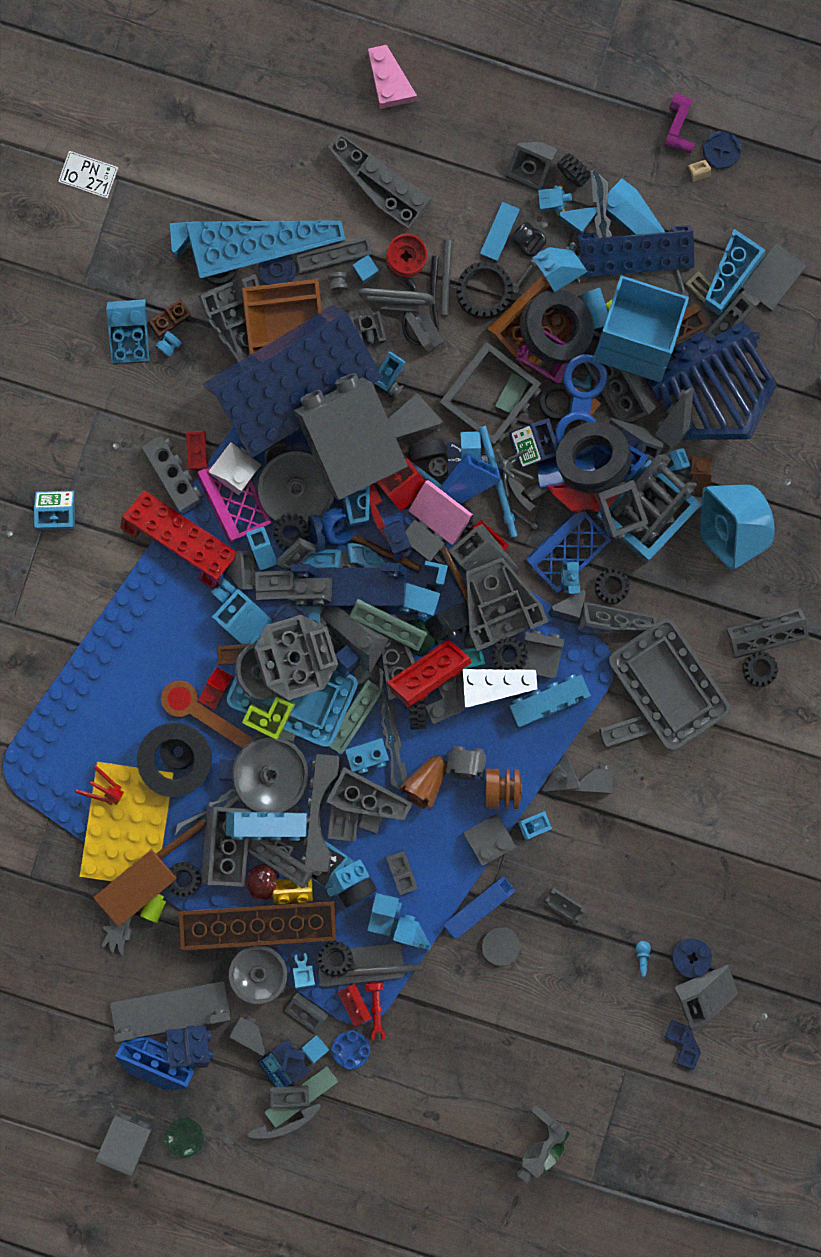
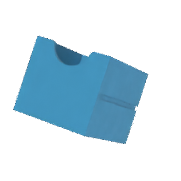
M621 275L593 361L661 383L672 355L689 297Z

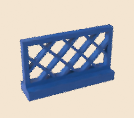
M585 510L581 513L572 512L524 561L558 593L563 588V585L560 584L556 587L552 583V574H561V572H552V560L563 562L583 561L579 565V573L611 539L589 517ZM584 519L590 523V532H580V523ZM569 534H577L576 545H566V537ZM580 534H590V545H579ZM593 534H600L605 541L601 545H593ZM555 547H563V558H552ZM566 547H576V559L566 558ZM579 547H590V554L586 559H579ZM542 560H549V572H542L537 565Z

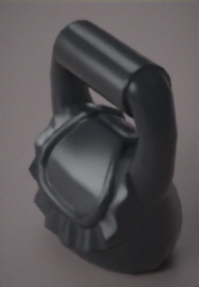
M526 221L519 226L511 237L512 242L519 246L523 253L532 257L536 256L546 244L544 233ZM536 235L540 236L541 238L532 250L529 251L527 247L530 246Z

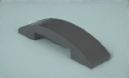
M318 1102L302 1109L303 1118L270 1132L267 1126L264 1125L249 1131L247 1135L250 1138L266 1139L288 1134L307 1123L317 1113L321 1104Z

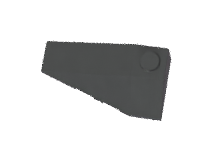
M583 602L577 627L578 631L585 634L646 631L654 628L653 625L657 623L656 616Z
M325 606L321 617L343 647L348 645L361 657L359 665L371 672L389 639L380 632L349 618L351 612L344 607Z
M343 768L326 801L342 811L402 821L406 818L413 804L346 768Z

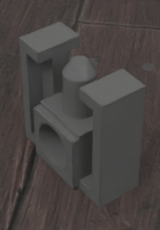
M380 311L350 318L362 340L361 332H365L367 342L369 344L374 343L373 329H376L379 342L386 340ZM362 319H371L372 326L370 328L362 327Z

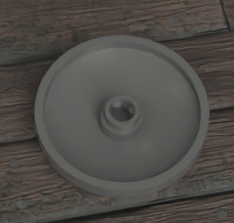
M290 450L276 455L265 465L259 477L258 495L261 505L266 513L275 521L278 518L280 519L283 514L287 516V513H291V515L295 513L298 517L302 516L308 525L309 515L317 514L321 518L323 513L332 505L334 496L329 493L313 454L308 451Z
M270 736L255 739L243 747L234 761L232 769L234 790L242 803L254 811L284 812L293 807L306 790L308 766L305 757L298 747L286 739L279 738L276 740Z

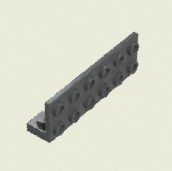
M223 981L110 1003L115 1029V1042L163 1033L168 1029H183L187 1026H199L231 1020L225 983Z

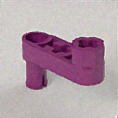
M675 92L669 108L677 111L664 146L672 149L677 148L691 155L695 143L680 138L678 134L693 99Z

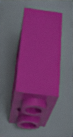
M543 329L547 338L553 343L559 345L566 344ZM525 344L520 347L517 353V361L553 383L559 384L568 363L554 364L550 373L527 360L531 352Z

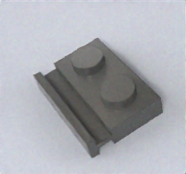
M291 571L255 572L256 600L289 599V595H293L294 573Z
M331 805L328 839L356 842L359 813L342 811Z

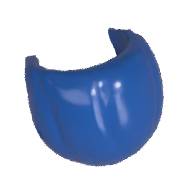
M333 508L323 513L320 518L323 525L321 531L326 541L341 545L347 543L355 536L354 533L348 530L345 524V510Z

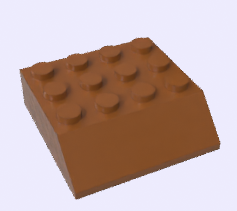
M318 279L242 288L250 355L322 312Z

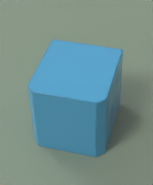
M369 255L353 264V270L363 284L379 274L378 268Z
M316 1035L300 1050L306 1051L305 1056L313 1064L329 1051V1048Z

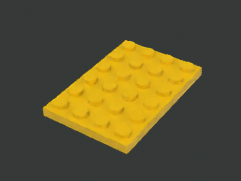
M97 762L96 766L116 784L122 787L120 790L124 794L117 805L113 803L109 805L106 802L91 798L80 877L113 881L150 849L155 853L163 849L170 797L151 790L142 780L137 767ZM97 771L95 772L94 783L107 790L109 786L113 788ZM159 771L164 777L173 780L174 773ZM93 787L92 794L106 798L104 792Z

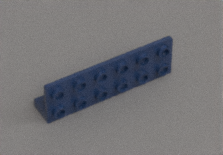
M690 225L671 226V232L598 238L596 233L577 234V242L580 246V261L587 270L585 274L581 275L582 277L694 268V231Z
M381 563L380 568H315L310 564H291V572L296 574L298 579H333L331 602H324V605H314L313 602H307L305 606H354L357 599L371 606H404L407 568L400 563Z

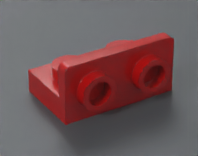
M355 983L338 991L354 1026L372 1019Z

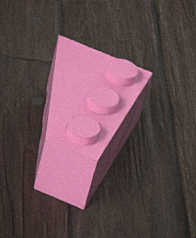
M383 45L369 48L368 56L380 109L416 102L417 95L388 46Z

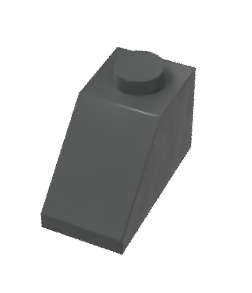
M598 765V769H593L579 781L580 788L573 791L611 794L613 770H609V766Z
M248 1015L245 1017L241 1016L230 1038L264 1056L266 1050L259 1025L255 1024L257 1020Z

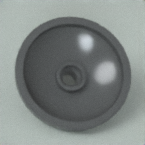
M256 643L245 647L237 658L235 666L237 682L241 689L253 699L269 700L275 698L278 695L267 689L264 685L254 652Z
M261 945L247 947L235 956L230 965L229 981L236 995L246 1002L252 1004L270 1002L279 996L286 985V964L283 958L269 947ZM258 970L262 972V977L260 978L255 976V972Z

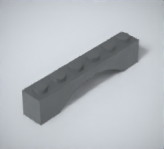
M316 754V759L312 761V770H315L314 778L310 780V789H313L312 797H309L308 808L311 809L310 816H307L306 828H309L308 836L306 835L304 838V847H307L306 855H303L302 864L314 872L330 873L332 853L326 846L322 836L320 816L326 794L340 776L342 759L340 756Z

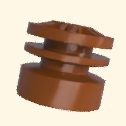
M486 768L485 809H498L500 800H504L505 809H509V801H513V809H519L522 799V779L519 769H514V778H510V769H506L505 777H501L499 769Z

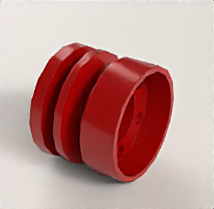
M411 234L399 235L392 240L386 251V265L390 272L397 277H413L423 268L427 259V249L423 241L417 236ZM404 253L407 254V257H410L407 262L404 261V258H401Z

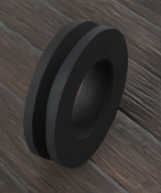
M552 289L541 293L526 305L521 315L520 330L525 345L534 356L550 364H564L570 362L571 359L578 355H582L588 349L593 338L594 324L588 307L578 296L566 290L559 289L554 292ZM556 309L568 317L573 330L572 338L568 344L559 345L553 343L545 335L541 321L546 310Z
M590 422L575 427L563 437L556 452V461L563 480L572 489L583 493H600L618 485L627 475L632 460L629 445L624 434L615 426L603 422ZM595 444L605 445L613 451L611 460L607 465L598 470H582L575 464L576 456L588 446Z
M168 723L156 727L144 737L137 753V767L144 783L154 792L168 797L184 796L199 788L208 777L212 764L211 750L205 737L195 728L183 723ZM168 740H179L186 743L194 754L192 770L181 779L172 780L164 777L159 773L155 765L157 749Z

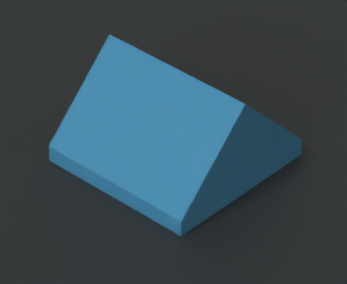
M186 222L170 223L171 247L173 255L177 260L191 245Z

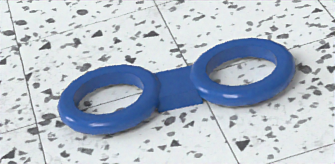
M578 355L571 359L565 367L563 384L572 397L570 412L560 420L555 431L558 445L564 437L565 427L571 421L581 419L587 423L596 422L590 415L592 398L599 395L605 388L607 370L604 364L593 361L594 356ZM589 362L596 366L599 372V379L593 389L581 392L573 386L571 375L577 365ZM597 444L584 448L577 456L588 454Z

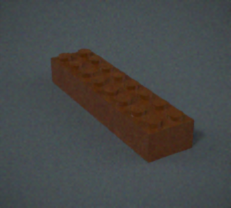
M335 901L179 911L181 950L337 940Z

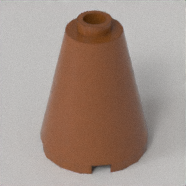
M438 755L436 757L431 756L400 786V794L406 793L408 801L424 810L428 807V811H430L434 806L446 772V760Z

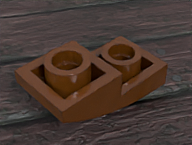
M180 299L150 319L148 324L159 338L190 317L191 313Z

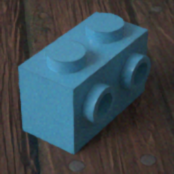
M382 738L345 750L352 772H356L358 775L368 772L367 768L375 766V769L387 766L386 762L389 761ZM379 751L381 753L380 757H374V752ZM357 757L362 758V762L359 764L355 762Z

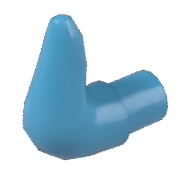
M591 374L587 376L584 382L574 377L571 379L573 386L580 387L584 391L589 390L592 386L593 377Z

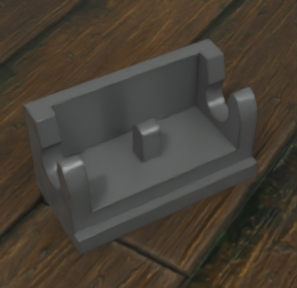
M555 888L551 889L543 902L545 906L574 924L579 921L581 915L586 910L584 906Z

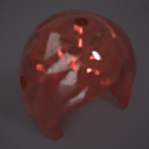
M260 864L250 869L246 879V887L250 895L260 900L271 898L273 891L277 889L276 878L279 877V873L267 864Z

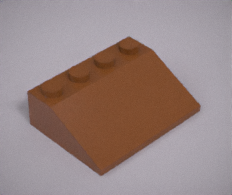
M540 277L487 328L496 341L515 360L518 357V350L525 344L520 330V320L524 308L541 293L552 290L547 280L543 277ZM548 309L544 312L541 323L545 331L561 341L565 340L573 332L571 322L564 313L556 309ZM532 353L527 358V360L537 366L542 362ZM517 361L527 373L532 371V369Z

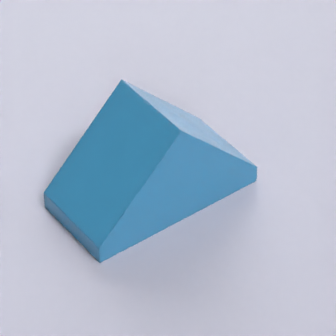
M597 207L560 212L559 220L578 234H583L597 215Z
M461 432V460L467 453L481 460L480 432Z
M545 811L517 822L524 840L552 829Z

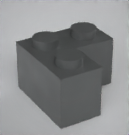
M453 677L437 687L442 699L425 706L433 725L461 713L458 712L456 680Z

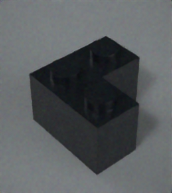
M465 601L439 612L417 626L418 629L427 632L424 639L427 647L434 643L436 646L441 645L446 641V637L450 639L458 635V631L461 634L469 630L468 606Z

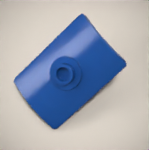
M589 452L584 456H577L575 460L576 466L582 470H595L593 452ZM556 459L537 464L541 488H546L548 485L566 484L560 474Z

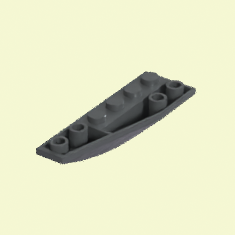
M340 132L329 145L328 149L375 205L407 229L411 228L431 205V198Z

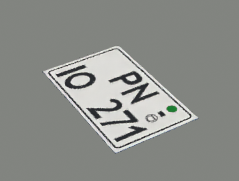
M69 151L58 182L108 198L118 167Z

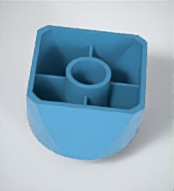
M750 484L703 488L700 524L701 539L731 571L771 547L775 534L773 514L766 498L759 489Z

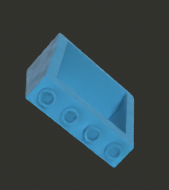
M649 459L633 477L627 480H634L636 482L652 461ZM661 473L657 476L676 494L680 492L665 475ZM628 491L623 492L611 504V506L609 507L610 512L617 506V504L623 499V497L627 494ZM693 496L686 499L685 502L689 507L649 549L629 532H626V536L619 539L647 564L701 506V503ZM597 511L596 517L603 523L600 511ZM612 518L615 529L621 528L622 526Z

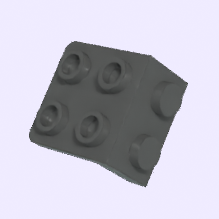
M530 630V633L526 632L524 645L526 646L525 649L528 650V653H526L528 660L526 659L525 662L527 664L522 666V670H536V675L555 678L564 640L560 639L561 636L556 634H549L548 637L541 635L542 632Z

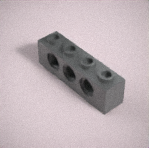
M160 435L142 446L182 515L202 503L200 500L202 494L197 486L193 488L190 481L193 479L187 470L183 471L181 468L183 462L178 454L174 456L171 451L174 447L168 438L164 439ZM168 454V459L165 462H160L161 455ZM172 470H178L176 477H169ZM181 486H187V491L184 494H179Z

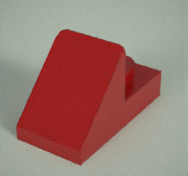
M217 667L206 682L207 685L198 701L215 710L234 676Z

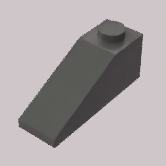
M745 289L707 330L705 335L711 340L718 334L741 323L761 301L749 290Z

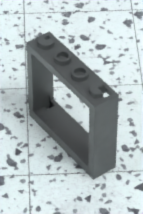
M486 342L440 401V404L476 432H480L479 427L481 426L457 409L451 402L487 355L492 353L531 383L532 387L494 436L488 432L490 442L495 446L497 442L500 444L507 436L505 431L515 426L518 422L516 417L520 412L525 413L530 406L528 404L529 400L532 397L535 399L542 389L539 388L541 386L539 381Z

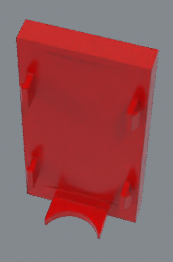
M448 639L389 680L387 684L395 693L396 698H399L408 708L418 700L422 701L428 697V693L451 677L455 678L461 673L460 671L472 662L469 656Z

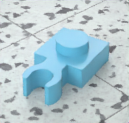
M304 953L305 959L303 961H298L297 954L295 955V963L298 965V968H293L296 989L315 986L312 966H306V953Z

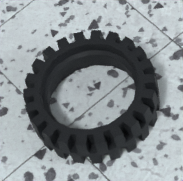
M481 261L472 264L470 267L468 266L461 273L456 286L459 305L468 315H472L477 319H491L500 315L508 307L513 293L512 282L508 273L502 267H499L498 264H492L488 261ZM481 272L491 273L501 281L503 295L495 306L479 308L468 300L466 285L475 274Z

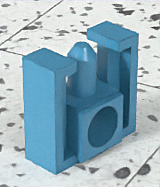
M562 562L561 584L563 585L564 593H580L579 562Z

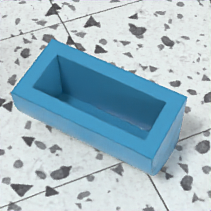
M597 288L578 296L591 313L594 331L603 329L608 315L601 289Z

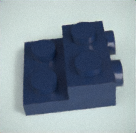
M206 1025L166 1030L169 1069L208 1067L213 1059V1051L208 1049L211 1033L206 1030Z

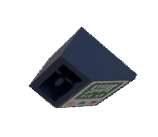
M549 418L509 432L515 454L525 449L528 450L527 453L517 458L520 469L556 458L558 444Z

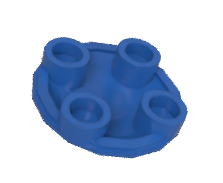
M354 1030L345 1031L334 1040L332 1055L336 1063L341 1067L357 1069L368 1060L370 1044L367 1038L360 1032Z

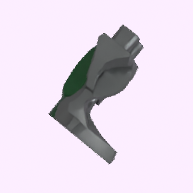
M536 1104L533 1106L532 1112L544 1125L548 1137L542 1142L531 1144L522 1157L521 1164L523 1167L517 1174L526 1183L533 1176L538 1178L558 1161L564 1151L565 1141L571 1135L569 1131Z

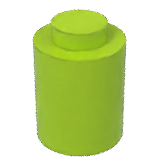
M156 895L143 906L139 916L157 923L166 903L163 900L164 896Z

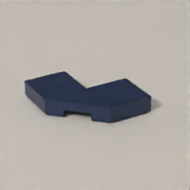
M671 1020L664 1038L682 1044L675 1063L694 1070L701 1051L689 1026Z

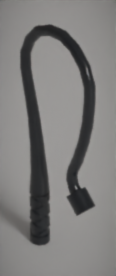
M432 256L430 289L431 295L435 299V304L432 305L435 326L439 331L436 303L439 256ZM409 278L405 283L410 288H413V292H417L415 281ZM404 312L402 321L404 336L409 342L415 345H422L420 341H415L408 335L406 330L407 319L405 317L408 312Z

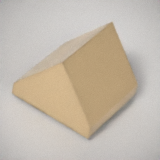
M706 160L688 165L693 182L711 176V167Z

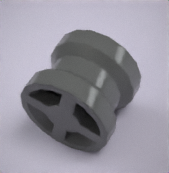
M334 272L328 274V279L331 283L329 290L341 291L348 289V285L345 283L347 273Z
M436 457L430 461L429 472L433 477L441 478L447 473L448 465L443 458Z

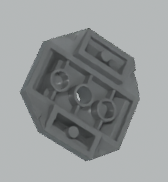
M303 615L263 626L254 648L265 687L286 701L323 690L338 666L327 627ZM291 653H293L296 657V661L294 663L291 662L289 658Z

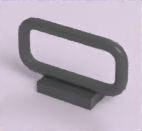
M362 288L358 291V295L363 300L381 302V310L419 313L420 305L431 306L435 304V299L432 295L422 292Z

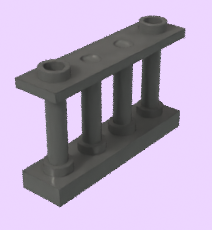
M666 454L657 455L635 482L642 506L657 519L651 528L648 525L643 526L644 529L642 531L645 535L640 540L642 543H652L657 540L660 535L659 532L683 502L694 494V489L697 486L695 482L686 483L685 485L667 468V464L671 459ZM659 474L665 475L680 490L674 499L656 483V478ZM648 488L656 492L669 505L663 513L644 497V492ZM628 491L611 513L616 517H628L633 522L639 521L638 516L633 512L632 507L634 504Z

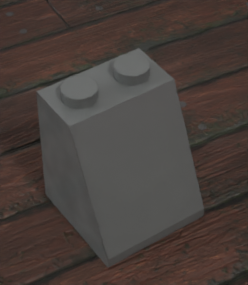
M418 393L388 418L397 442L439 430L443 426V421Z
M123 1113L120 1116L116 1114L95 1161L132 1176L136 1171L152 1131L149 1128V1124L140 1120L138 1123L131 1120V1116Z

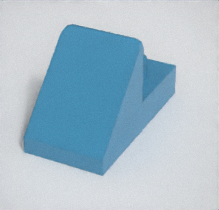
M389 351L379 368L383 378L375 382V384L388 392L404 369L406 361Z

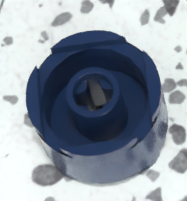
M688 938L675 945L671 960L678 973L686 977L695 978L702 976L708 971L712 963V954L710 948L703 941ZM693 952L694 956L696 957V961H692V963H689L690 960L687 959V956L691 955Z

